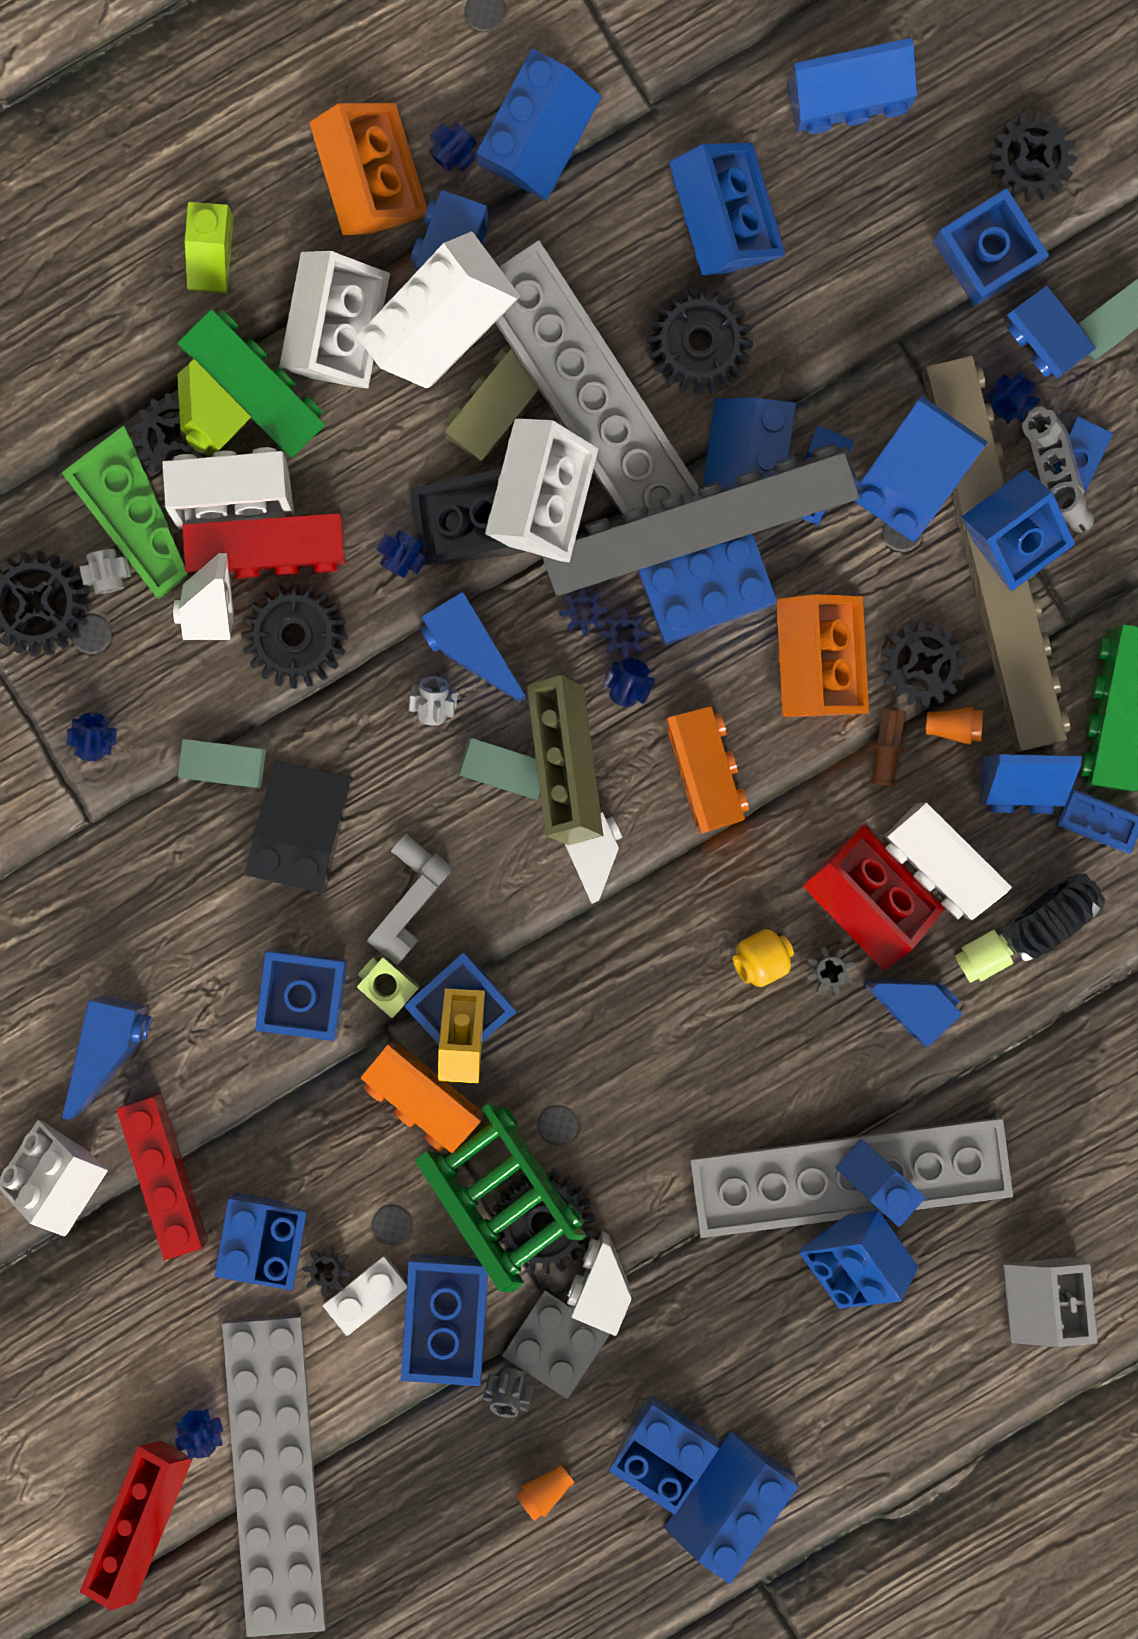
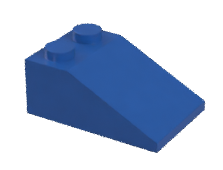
M921 396L859 483L861 489L860 499L854 501L915 543L988 441Z
M463 592L422 616L426 626L420 630L434 653L441 649L446 657L519 703L526 700L525 694Z
M999 754L982 757L980 764V805H990V812L1014 813V805L1030 806L1029 813L1053 814L1054 806L1066 805L1081 767L1082 756Z
M104 995L88 1001L62 1116L63 1119L71 1120L85 1112L140 1045L141 1040L148 1038L152 1024V1016L147 1015L149 1005Z

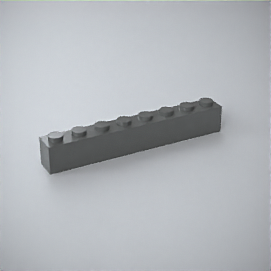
M835 444L825 445L812 451L814 457L798 461L797 456L789 457L774 463V470L762 474L759 473L758 469L749 470L735 476L737 482L721 486L720 481L712 482L698 488V495L684 499L683 494H676L661 500V507L646 511L645 506H640L622 514L624 519L609 523L607 518H603L585 526L586 531L576 535L570 562H562L542 556L556 596L860 499L861 489L847 446L837 449Z

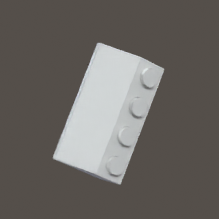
M471 231L443 243L356 337L381 369L422 387L429 388L507 311L520 295Z

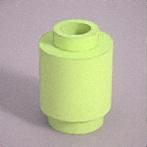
M994 929L961 947L962 952L955 955L958 964L970 983L977 979L981 982L1014 964L1010 957L1014 953L1007 946L1008 942L1002 934L998 936Z

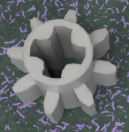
M105 549L86 555L88 565L79 566L83 585H86V587L93 586L95 594H105L124 588L122 578L131 577L127 558H117L115 549Z
M429 676L423 678L420 681V685H412V694H409L408 710L412 712L418 711V720L424 724L440 725L446 721L447 717H454L458 691L449 690V683L441 677Z

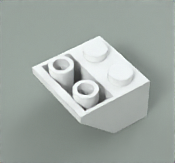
M37 1120L31 1131L25 1136L22 1145L9 1165L3 1170L0 1177V1191L30 1224L66 1236L108 1170L91 1152L45 1122Z
M601 1231L598 1240L591 1238L589 1241V1247L583 1256V1267L586 1270L583 1277L575 1275L567 1295L569 1297L567 1304L572 1305L571 1318L616 1336L632 1299L631 1290L610 1235Z

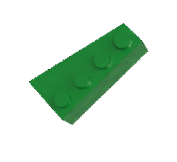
M212 309L209 310L176 345L185 354L188 353L251 416L252 421L288 457L293 458L325 426L319 419L324 413L309 397L301 401L291 390L296 384L280 368L273 372L263 362L267 354L252 339L246 344L235 333L239 326L225 311L221 310L216 314Z
M1123 624L1107 630L1106 636H1101L1099 640L1097 658L1102 659L1100 675H1095L1092 684L1091 695L1092 698L1097 699L1095 713H1090L1087 719L1086 737H1091L1089 753L1084 752L1082 756L1080 775L1085 776L1084 785L1134 792L1138 791V626Z

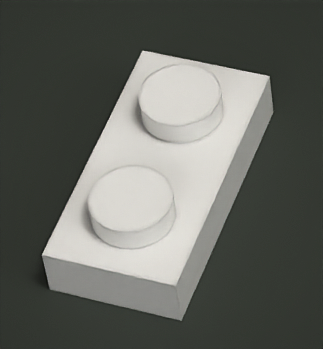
M384 1254L348 1283L344 1291H338L323 1304V1307L345 1335L348 1336L406 1290L407 1281Z

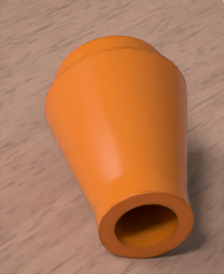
M974 706L938 712H927L926 735H935L971 745L972 741H982L983 710H974Z
M560 1464L555 1469L520 1486L522 1490L515 1497L533 1521H535L541 1515L545 1518L567 1489L575 1482Z

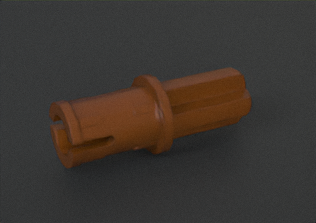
M884 708L882 711L878 741L872 747L876 749L870 784L895 787L894 782L899 753H904V749L900 748L906 716L903 710Z

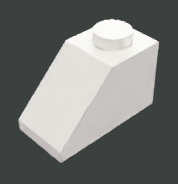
M227 553L217 554L183 584L181 600L174 601L175 624H181L183 640H230L234 610Z
M603 812L601 813L604 836L572 845L565 844L592 904L599 901L619 849L616 840L622 838L613 816L605 819Z

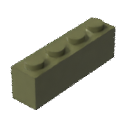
M506 344L495 357L493 363L497 366L488 378L482 374L473 384L469 391L472 398L464 408L459 405L456 406L444 422L448 426L444 431L446 438L481 466L486 464L512 431L515 419H521L541 395L540 390L509 344Z
M563 675L527 685L545 835L567 845L604 836L584 686Z

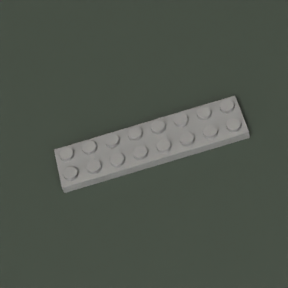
M538 240L502 264L499 268L519 293L520 297L495 323L562 426L598 448L593 473L621 516L623 517L622 514L640 506H645L646 511L661 507V500L676 494H683L684 499L698 495L697 489L699 486L541 242Z
M997 1117L690 1158L700 1237L707 1238L841 1220L846 1215L879 1210L835 1168L860 1139H863L926 1197L916 1210L1013 1197L1003 1118Z
M302 1315L224 1321L222 1329L247 1637L325 1631L326 1613Z

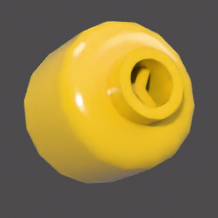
M763 929L738 943L736 955L733 956V964L739 977L746 984L752 983L754 986L764 987L790 972V957L794 956V951L791 943L784 935L779 937L772 930Z

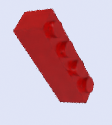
M340 513L182 524L185 572L191 576L219 553H227L229 573H236L237 579L260 577L259 571L275 570V576L298 575V568L314 567V573L338 572V565H347L344 518Z
M162 1093L120 1106L116 1111L164 1261L202 1249L208 1242V1237Z
M163 1441L137 1447L80 1593L109 1610L135 1603L193 1460L192 1457Z

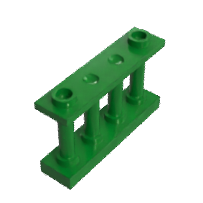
M487 1104L482 1110L490 1120V1123L460 1145L453 1153L441 1155V1153L426 1151L414 1161L498 1291L514 1292L525 1283L519 1275L521 1271L520 1266L564 1233L568 1239L580 1241L587 1235L581 1228L584 1221L579 1212L571 1204L566 1205L516 1130L519 1124L512 1112L506 1107L502 1108ZM500 1135L512 1155L469 1188L466 1186L462 1187L455 1176L458 1173L457 1168ZM521 1168L533 1185V1188L491 1220L483 1219L476 1208L479 1205L478 1200ZM543 1200L555 1220L512 1253L505 1252L497 1241L500 1238L499 1233Z

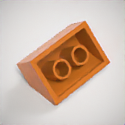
M338 103L309 122L343 235L373 234L425 218L427 205L396 103Z
M811 594L776 599L783 717L869 713L863 596Z
M710 706L667 718L664 722L697 832L702 834L744 821L743 812L749 811V806L744 789H736L732 774L738 773L732 750L725 752L721 737L727 735L721 713L714 714Z
M394 1038L361 1077L366 1082L363 1089L379 1102H382L384 1098L396 1107L393 1113L409 1127L417 1124L427 1133L424 1139L440 1152H443L446 1148L453 1153L481 1122L484 1112L446 1081H438V1075Z

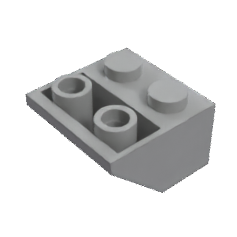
M1076 1256L1003 1263L1011 1343L1051 1347L1098 1344L1091 1266L1083 1257Z

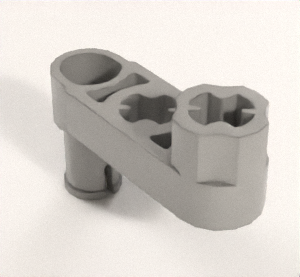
M1042 406L1035 407L1029 411L1027 418L1022 423V428L1030 440L1040 481L1052 491L1063 518L1069 523L1071 529L1081 533L1083 531L1080 524H1082L1087 531L1093 525L1094 516L1086 507L1083 495L1085 491L1069 433L1053 410H1047ZM1061 461L1064 466L1060 468L1063 471L1054 475L1051 471L1055 470L1053 465Z
M407 833L395 845L391 853L398 856L417 873L416 878L418 880L367 940L370 945L396 967L419 941L405 926L454 869L439 855L434 854L432 856L409 837L410 835Z

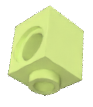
M385 956L379 962L373 957L358 974L363 980L357 988L391 1018L401 1010L421 987ZM387 973L395 978L397 987L393 994L384 995L377 990L375 982L378 975Z

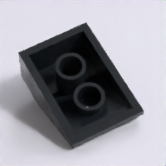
M502 468L411 489L420 566L509 556L527 552L509 547L485 534Z
M275 760L253 835L244 875L320 893L326 892L352 777Z

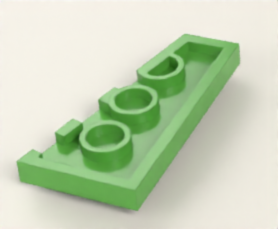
M123 425L64 470L62 474L156 598L160 599L188 578L190 574L185 572V562L143 464L137 457L138 453L132 444L128 429Z

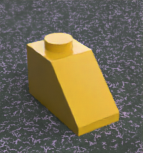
M445 988L439 1041L438 1081L479 1083L485 991Z

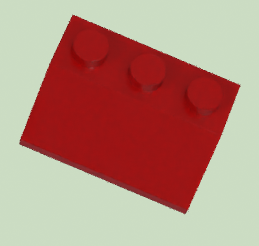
M864 824L812 874L803 887L836 920L842 929L860 945L868 956L885 971L915 948L945 908L914 878L913 874L903 864L899 863L885 849L886 846Z

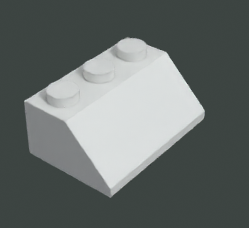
M333 251L301 252L279 368L311 379L368 388L374 359L356 336L384 307L390 273Z
M515 419L485 534L512 548L562 562H570L598 448L553 420Z
M270 447L254 449L252 451L253 454L237 455L233 451H219L214 453L213 457L197 458L195 455L182 454L175 456L173 461H163L165 508L179 530L183 529L182 524L295 517L288 465L283 452L276 451V449Z
M916 803L883 836L889 842L885 849L899 863L903 864L907 860L917 870L913 875L914 878L925 889L931 892L935 888L946 898L941 904L956 919L963 915L966 919L973 920L1012 888L927 803Z

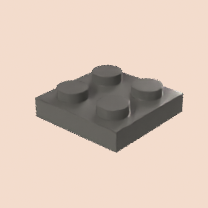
M545 1288L503 1351L502 1357L568 1399L610 1333L571 1318L572 1305L567 1304L566 1301Z

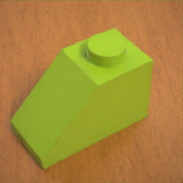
M188 202L185 255L187 289L190 291L227 294L234 215L228 205Z
M193 359L177 374L180 430L186 435L187 442L194 450L204 453L207 457H211L232 438L251 416Z

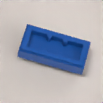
M1077 417L1069 431V437L1084 491L1086 492L1113 433ZM1061 461L1053 465L1055 470L1051 471L1054 475L1063 471L1060 468L1064 466Z
M1073 788L1055 824L1126 854L1132 853L1138 838V814Z

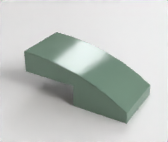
M1138 279L1078 324L1096 347L1088 355L1093 362L1138 328Z
M469 737L457 775L538 800L540 786L535 758Z
M182 739L177 778L261 788L266 750Z

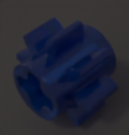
M442 122L429 135L431 137L430 141L434 145L428 152L447 172H450L455 166L464 172L475 160V154L471 150L477 143L471 134L459 123L456 122L452 127L448 128Z
M1020 372L1012 380L1007 375H1002L995 382L996 387L987 396L993 400V413L1004 419L1006 424H1009L1016 417L1023 422L1027 418L1029 411L1033 410L1040 403V399L1035 397L1036 383H1032L1023 377Z
M398 530L394 538L385 534L376 549L384 555L379 564L404 579L409 570L418 575L427 560L424 555L420 554L424 544L401 530Z
M581 588L579 590V597L575 599L569 595L564 596L565 601L570 606L569 610L560 611L559 616L570 618L571 622L567 627L568 632L572 631L575 627L582 628L583 636L587 637L588 628L592 625L600 630L603 628L602 623L597 618L598 615L608 613V608H598L596 602L600 598L599 592L590 598L585 596V590ZM587 603L592 606L590 614L593 618L590 621L586 618L577 621L575 619L577 611L574 606L579 604L584 607Z
M623 610L621 619L618 621L608 616L606 620L612 627L611 631L600 633V638L610 639L612 643L608 647L607 653L610 654L615 649L621 650L623 660H627L628 650L633 648L637 652L642 653L643 648L638 643L639 638H647L650 635L647 631L639 630L638 625L642 622L643 617L639 616L634 621L627 619L628 613L626 610ZM619 626L622 629H626L629 626L632 627L634 631L631 637L634 642L630 644L627 641H623L619 644L616 641L618 632L615 629Z
M627 658L621 664L616 661L612 663L603 686L610 688L609 696L616 704L632 707L637 701L642 704L646 703L655 679L648 677L650 670L644 662L635 658Z
M94 712L85 713L78 719H72V728L67 729L66 745L75 746L74 755L80 759L98 761L105 755H111L112 746L116 745L117 729L108 728L109 719Z
M208 1409L204 1411H188L181 1419V1422H175L174 1424L177 1435L174 1437L177 1450L183 1451L186 1449L190 1460L194 1457L208 1458L216 1450L217 1446L223 1445L220 1433L224 1430L220 1417L211 1419Z

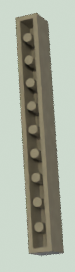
M973 356L928 366L921 373L928 401L988 441L952 491L951 497L1014 752L1067 740L1065 732L1070 731V723L1066 710L1059 708L1056 694L1061 692L1060 682L1056 671H1050L1047 656L1051 655V645L1047 633H1041L1037 619V617L1042 616L1039 598L1037 594L1031 595L1028 580L1012 592L1006 587L974 544L962 519L964 514L1009 482L1008 479L1003 480L1000 465L1004 464L1001 444L999 441L994 442L990 428L995 425L994 413L990 403L984 404L981 389L985 388V377L981 365L975 366Z

